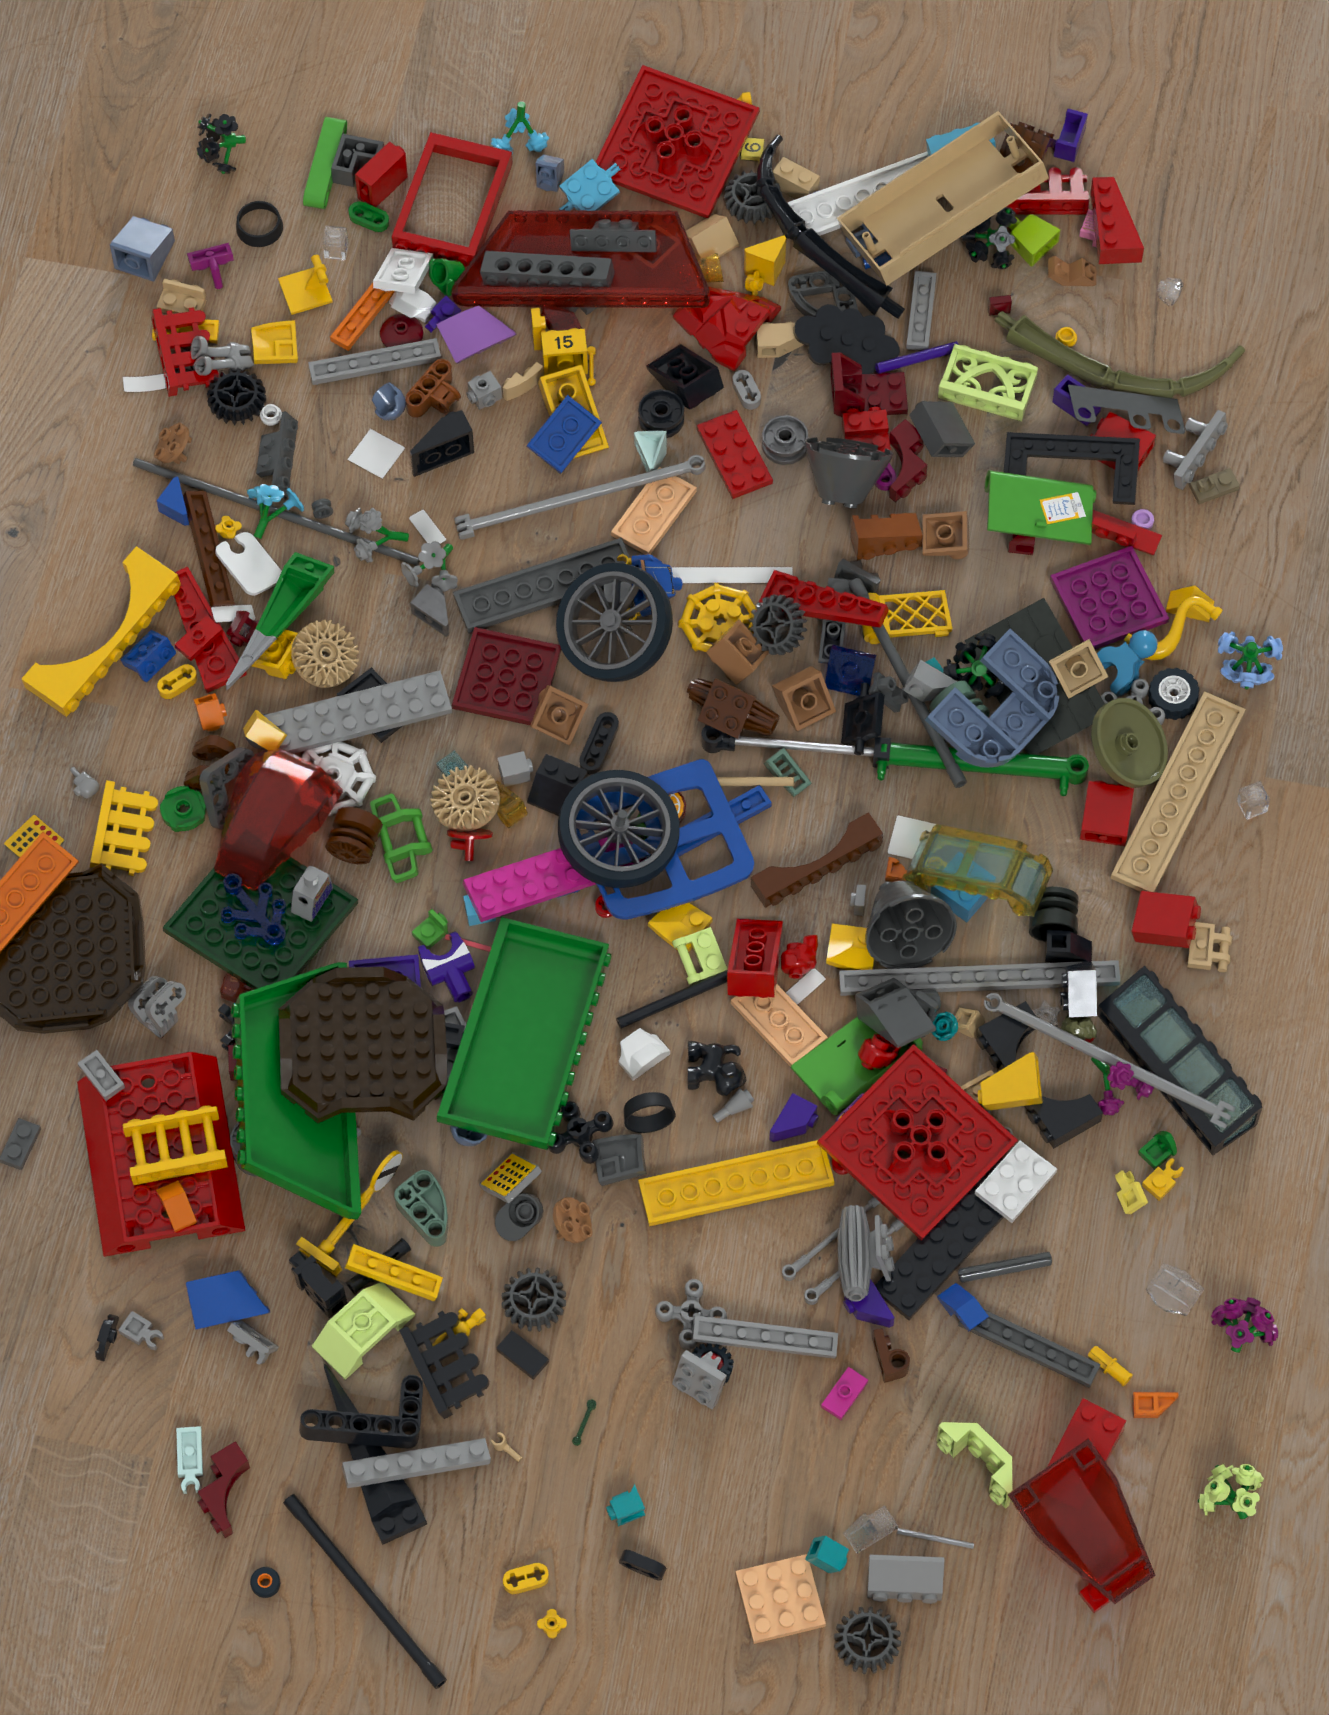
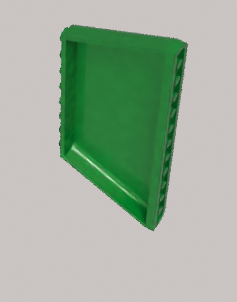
M337 962L240 994L236 1003H233L231 1006V1017L235 1019V1024L232 1026V1038H235L236 1045L233 1047V1059H236L234 1080H237L234 1098L235 1101H238L235 1119L236 1122H239L236 1141L240 1143L237 1163L241 1164L243 1170L346 1219L358 1220L362 1212L356 1113H341L323 1122L316 1123L305 1114V1110L297 1103H291L281 1095L278 1009L313 978L335 968H347V963Z

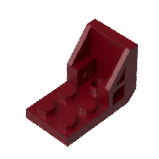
M831 353L830 379L833 412L835 415L842 417V413H846L849 409H858L859 412L868 411L871 407H880L881 410L886 409L887 415L908 414L904 372L862 374V366L842 353Z

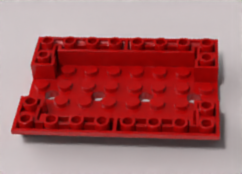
M186 1052L110 1066L124 1083L125 1088L107 1101L104 1100L86 1076L77 1081L104 1257L150 1249V1241L197 1233L199 1240L246 1231L216 1056ZM150 1078L155 1081L154 1085L150 1088L142 1086V1082L145 1079ZM202 1106L217 1107L219 1120L212 1121L217 1149L225 1151L228 1167L133 1185L130 1167H135L137 1163L132 1136L125 1137L123 1124L133 1119L146 1120L151 1119L155 1115H172L180 1110L194 1111ZM203 1123L189 1125L193 1154L206 1153L208 1150ZM179 1127L165 1130L170 1158H182L184 1152ZM156 1132L141 1134L146 1163L158 1162L160 1155ZM179 1181L186 1193L197 1223L174 1232L169 1218L162 1216L165 1209L156 1190Z

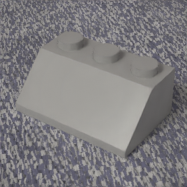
M870 1555L867 1598H873L874 1601L878 1602L887 1601V1599H897V1601L903 1603L912 1602V1599L922 1600V1602L929 1604L936 1603L937 1600L941 1601L943 1595L944 1557Z

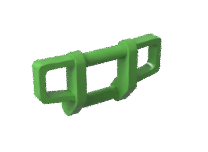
M388 794L370 802L372 813L383 824L380 838L385 852L383 857L388 865L391 878L395 883H400L416 877L419 874L416 855H426L433 851L423 827L421 809H401L394 794ZM393 802L397 811L379 818L377 808L380 805ZM404 821H413L419 843H410L393 850L387 828ZM410 857L411 870L396 875L393 863Z

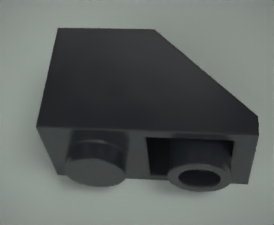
M1047 930L1045 963L1092 961V941L1071 931Z

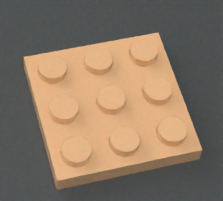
M807 1554L735 1571L753 1644L826 1627L810 1562L805 1560Z

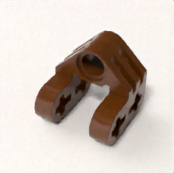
M208 735L195 742L192 755L203 761H209L216 757L221 759L235 750L236 746L233 742L220 736ZM229 763L225 766V774H227L230 769ZM199 765L188 771L184 779V786L195 791H201L200 775L209 766Z

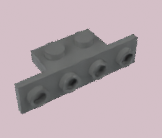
M602 219L596 221L592 229L570 230L571 251H657L656 230H639V222H632L629 219L619 222Z
M286 411L282 412L279 431L261 435L256 474L261 478L273 475L272 485L277 486L279 490L284 492L283 498H288L286 489L290 487L298 430V421Z

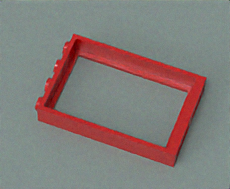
M430 132L392 234L393 248L433 253V258L460 261L464 267L475 268L513 164L512 152ZM433 152L497 167L469 247L404 232Z

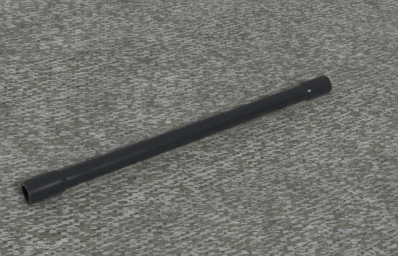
M292 1494L286 1498L283 1504L291 1514L300 1521L410 1655L435 1689L440 1688L447 1681L446 1677L427 1658L312 1518L298 1497Z

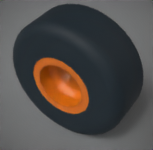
M270 1567L257 1569L250 1579L252 1591L261 1598H269L275 1595L281 1584L278 1573ZM263 1579L270 1581L267 1586L261 1584Z

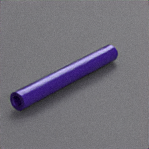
M955 341L875 363V369L880 374L949 355L952 353L954 344H959Z

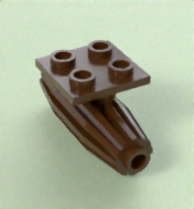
M698 678L695 681L692 680L687 688L689 699L702 707L698 721L734 738L739 739L743 729L771 736L778 724L780 716L756 700L755 696L718 679H714L711 682Z

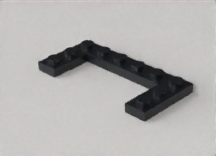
M1007 432L1004 472L1026 475L1028 457L1116 461L1113 504L1135 505L1140 438Z

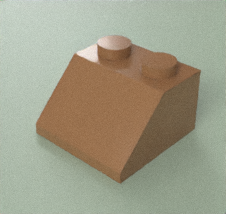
M737 620L706 652L711 661L717 664L723 670L726 677L733 681L736 686L749 676L769 653L768 650L762 651V643L755 646L757 638L752 636V632L740 620Z
M812 666L772 685L779 706L796 731L836 712L822 673Z

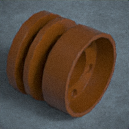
M342 807L338 809L332 825L334 829L330 831L325 845L326 850L332 856L347 863L357 865L370 863L376 847L375 842H377L383 827L381 820L370 812L359 808Z

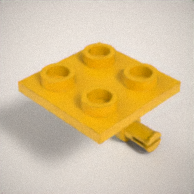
M317 254L311 257L314 265L313 268L278 278L291 315L333 303L326 285L329 282L325 273L327 269Z

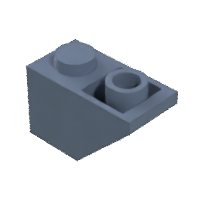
M543 154L536 160L537 187L545 191L558 192L564 174V159Z

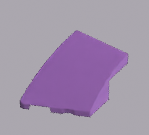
M481 306L470 308L436 324L457 364L476 353L479 354L517 335L515 331L507 327Z

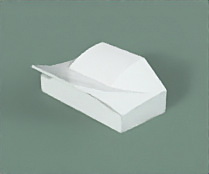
M419 288L415 294H404L395 291L389 300L391 308L410 318L415 317L424 323L431 317L430 311L437 305V302L428 293Z
M639 1028L620 1042L621 1057L619 1065L634 1081L669 1056L670 1050L657 1035L649 1034Z

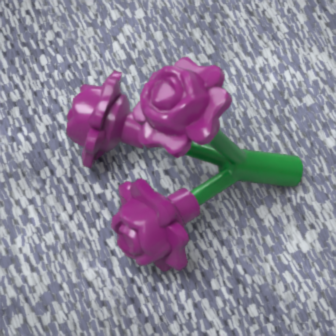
M1093 1057L1091 1058V1061L1103 1073L1104 1099L1099 1101L1097 1105L1104 1115H1115L1119 1112L1121 1105L1124 1104V1101L1113 1097V1091L1110 1090V1086L1113 1088L1118 1087L1121 1090L1125 1088V1085L1134 1087L1137 1093V1100H1140L1141 1096L1148 1098L1152 1094L1154 1087L1134 1077L1132 1078L1134 1071L1130 1070V1064H1123L1118 1061L1116 1066L1112 1065L1109 1067V1065Z

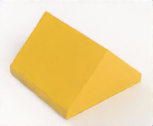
M785 235L744 249L745 276L759 271L760 278L763 279L764 283L774 286L786 261Z

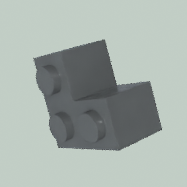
M342 133L331 167L333 183L354 187L356 181L355 174L384 147V142Z

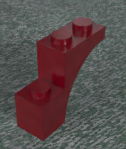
M906 419L890 431L889 436L890 445L897 452L902 465L900 474L890 486L889 498L895 503L900 498L907 497L914 486L922 484L927 478V464L917 456L922 451L924 442L917 429Z
M236 1441L210 1456L213 1464L210 1466V1469L217 1480L198 1491L200 1500L197 1503L204 1514L207 1512L212 1517L210 1521L211 1526L217 1534L221 1532L224 1538L233 1534L232 1527L227 1518L229 1493L237 1479L250 1469L249 1462Z

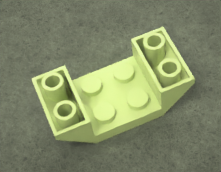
M383 1282L363 1289L327 1322L312 1348L346 1380L363 1364L362 1357L393 1328L399 1331L415 1316V1313Z
M942 1422L938 1427L936 1440L939 1449L945 1454L949 1453L954 1458L968 1445L971 1454L976 1458L980 1457L986 1463L987 1469L993 1474L989 1486L990 1498L997 1505L1002 1504L1007 1508L1010 1505L1013 1491L1012 1456L978 1423Z

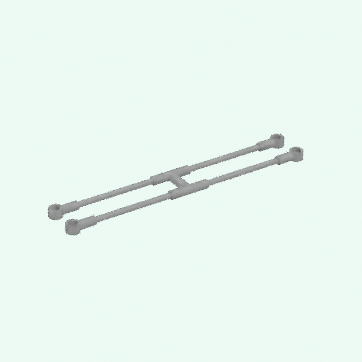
M1004 1127L1013 1135V1131L1011 1130V1128ZM931 1151L933 1157L939 1153V1151ZM872 1197L863 1209L868 1212L871 1208L879 1205L880 1202L875 1197ZM899 1219L891 1224V1227L888 1229L889 1235L894 1231L897 1232L904 1226ZM838 1229L808 1254L801 1256L792 1265H785L782 1269V1277L786 1281L794 1280L796 1273L808 1264L813 1256L838 1236ZM791 1270L793 1271V1274L786 1275L785 1271ZM839 1270L829 1279L823 1280L815 1288L807 1289L804 1294L805 1302L809 1305L816 1304L819 1296L840 1277ZM809 1294H814L816 1298L809 1299L807 1296Z

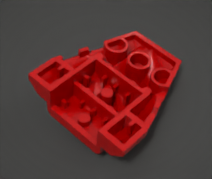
M696 284L674 313L673 319L690 336L693 335L703 349L706 348L712 354V359L715 362L735 372L746 357V345L764 322L771 323L780 312L781 306L761 296Z

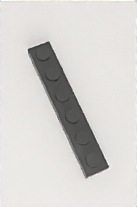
M986 1310L985 1312L989 1317L970 1331L1088 1388L1091 1387L1101 1365ZM959 1321L958 1326L966 1329L961 1321Z

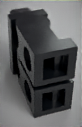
M299 1251L289 1259V1263L293 1266L291 1271L295 1276L297 1287L301 1291L305 1289L307 1295L329 1319L348 1304L344 1286L338 1280L332 1284L323 1275L321 1267L312 1255L306 1258Z

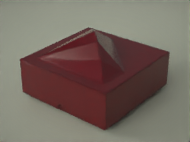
M1011 295L990 297L988 304L989 316L998 315L1002 311L1006 314L1011 313Z

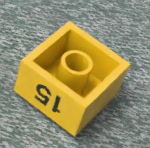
M571 328L563 331L549 330L541 332L544 376L581 364L584 373L588 374L585 329Z

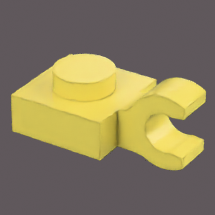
M1122 1170L1115 1175L1122 1189L1117 1192V1196L1125 1214H1132L1148 1203L1140 1183L1135 1182L1131 1171L1125 1173Z

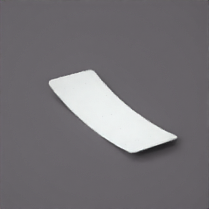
M164 374L144 377H123L125 392H145L166 388Z

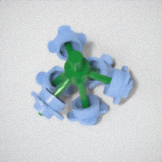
M1231 631L1229 634L1224 632L1218 641V653L1226 652L1232 654L1236 650L1242 657L1238 661L1234 659L1224 660V666L1220 669V672L1226 679L1232 680L1234 683L1239 682L1240 687L1246 690L1254 688V685H1261L1273 680L1275 676L1271 672L1273 669L1272 665L1260 663L1258 655L1264 653L1267 658L1275 657L1277 660H1280L1283 651L1281 639H1274L1272 636H1268L1262 648L1255 643L1253 636H1247L1243 643L1238 644L1235 632ZM1243 662L1247 663L1246 672H1243L1241 665ZM1254 662L1255 666L1252 668L1251 671L1252 663Z

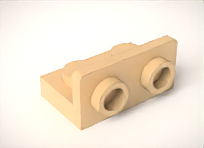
M163 280V291L156 308H161L162 313L172 310L173 314L188 312V308L194 307L195 311H203L207 301L205 289L198 285L184 284L178 280Z

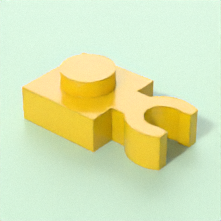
M1173 1158L1167 1161L1164 1171L1157 1167L1142 1182V1187L1158 1201L1175 1186L1176 1181L1172 1178H1178L1183 1173L1184 1168L1182 1166L1176 1171L1171 1169L1175 1161Z

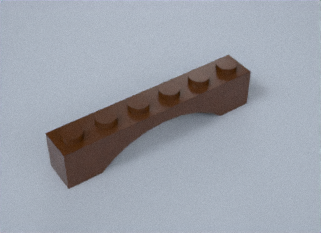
M868 812L850 822L840 842L820 859L796 867L770 866L751 877V888L765 908L770 905L775 906L784 897L799 893L804 886L819 882L824 875L839 871L844 864L857 861L861 858L862 854L877 850L883 843V832Z

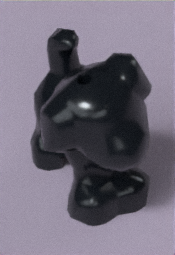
M688 1041V1062H696L699 1058L703 1059L700 1066L688 1067V1090L698 1089L700 1082L704 1080L715 1081L717 1093L727 1096L734 1089L744 1085L746 1075L742 1066L732 1061L723 1062L727 1054L741 1055L740 1047L732 1044L723 1046L718 1043H712L707 1045L697 1041Z

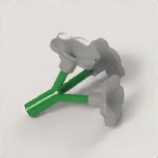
M433 541L431 544L424 543L421 546L422 551L418 555L419 560L424 562L421 566L417 565L412 568L405 562L401 563L403 575L408 583L415 588L419 586L417 575L421 574L423 569H432L433 567H441L439 575L431 578V587H437L442 592L457 587L458 578L448 574L446 570L445 559L453 550V546L449 543L443 548L436 541Z

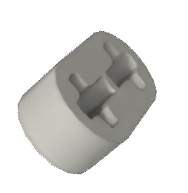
M746 370L735 372L732 384L741 404L749 410L758 408L761 403V394L752 375ZM739 379L746 381L745 387L741 381L739 382ZM747 393H749L752 398H755V400L751 401L750 399H747Z

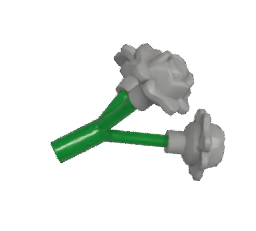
M358 508L355 512L350 511L345 521V525L349 527V533L351 534L360 528V530L365 531L367 534L376 531L385 535L384 538L370 543L365 542L362 538L356 539L355 554L360 561L366 560L367 563L373 562L372 551L376 550L377 546L388 540L407 542L409 534L390 531L383 527L381 523L382 518H380L381 512L376 511L375 508L365 511L364 514H362L361 508Z

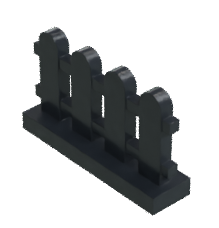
M444 1311L437 1313L439 1318L424 1326L421 1322L416 1324L417 1329L414 1331L408 1326L399 1331L438 1413L443 1419H446L453 1415L450 1410L451 1407L461 1408V1402L476 1394L478 1398L484 1395L482 1391L489 1387L490 1381L483 1374L475 1376L472 1371L479 1366L480 1361L475 1354L465 1355L462 1350L469 1345V1337L465 1333L454 1334L453 1328L460 1321L457 1314L454 1312L445 1314ZM447 1332L448 1339L435 1346L432 1345L430 1340ZM422 1344H425L427 1348L424 1352L420 1347ZM457 1353L458 1360L445 1367L442 1366L441 1360ZM435 1365L437 1371L432 1372L430 1366ZM467 1374L468 1381L454 1388L452 1387L451 1381ZM443 1385H445L447 1390L445 1393H442L440 1389Z

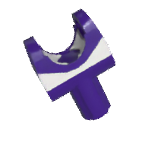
M456 931L449 933L452 947L445 955L431 953L424 944L418 946L421 963L431 986L445 981L454 1002H463L473 995V991L464 973L475 969V965L467 946Z

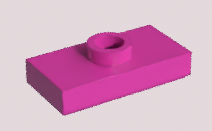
M848 1367L821 1404V1408L842 1420L868 1384V1379Z

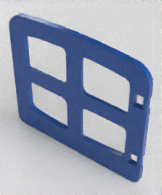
M699 759L648 776V778L660 785L668 795L692 789L701 790L713 816L681 827L677 848L681 845L720 833L733 858V863L698 879L690 880L675 851L674 856L665 868L672 887L669 889L628 899L623 897L619 888H613L615 893L608 895L604 886L596 884L607 910L614 917L628 920L670 909L728 888L747 879L752 874L754 868L753 856L714 770L707 760ZM620 792L604 793L613 812L617 813L619 810ZM623 792L622 809L632 807L639 797ZM598 795L587 802V804L608 816ZM644 800L638 806L641 816L654 811ZM583 809L579 811L576 817L578 821H599ZM658 817L644 822L646 828L661 829ZM576 828L579 841L595 835L594 830L587 829L588 833L581 835L579 828ZM649 836L643 841L657 849L661 837ZM596 841L583 848L592 857H595L601 846ZM630 844L638 860L651 856V854L636 844ZM619 848L618 866L631 863L632 860L626 848ZM615 850L604 852L598 861L614 866Z

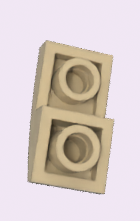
M535 362L532 367H528L525 370L523 376L516 372L511 378H507L502 386L503 399L506 401L514 399L536 386L539 378L544 376L543 365Z

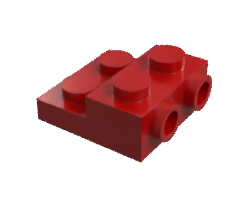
M871 407L868 411L859 412L858 409H849L846 413H842L844 439L878 445V450L885 452V449L891 450L886 409L881 410L880 407Z

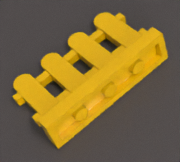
M106 780L90 868L102 863L110 871L111 868L129 871L128 875L134 876L135 872L142 873L146 870L147 863L145 859L138 857V852H147L150 849V840L141 836L142 831L150 832L154 828V820L145 815L146 811H155L157 809L158 800L153 796H149L150 792L144 791L143 795L126 792V787L115 790V782ZM111 804H112V805H117V810H116V811H115V810H110V809H111ZM123 807L140 809V815L122 812ZM107 825L113 826V831H108ZM119 827L137 830L136 835L119 833ZM103 845L109 846V852L103 851ZM115 847L132 850V856L114 853Z

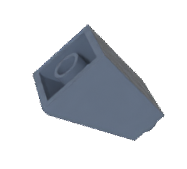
M133 216L110 244L114 268L154 282L175 242L173 229L164 224L159 225L150 222L146 218Z

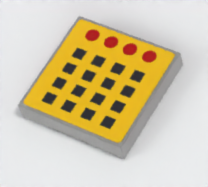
M512 1152L479 1185L487 1193L509 1204L542 1170L538 1165Z

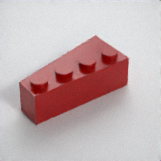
M1093 177L1090 194L1098 264L1142 263L1144 246L1115 178Z

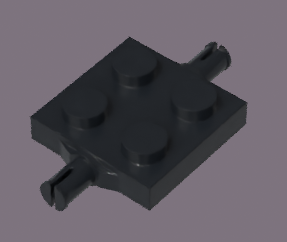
M861 683L859 697L845 703L841 744L850 746L855 744V755L864 754V743L867 740L881 736L885 695L880 692L869 694V683Z

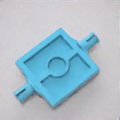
M593 159L587 162L559 185L568 199V202L559 208L560 212L565 216L575 208L586 219H589L620 193V190L611 179L613 175L621 170L619 166L614 163L605 171Z

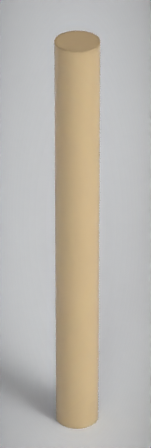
M717 777L720 786H794V777Z

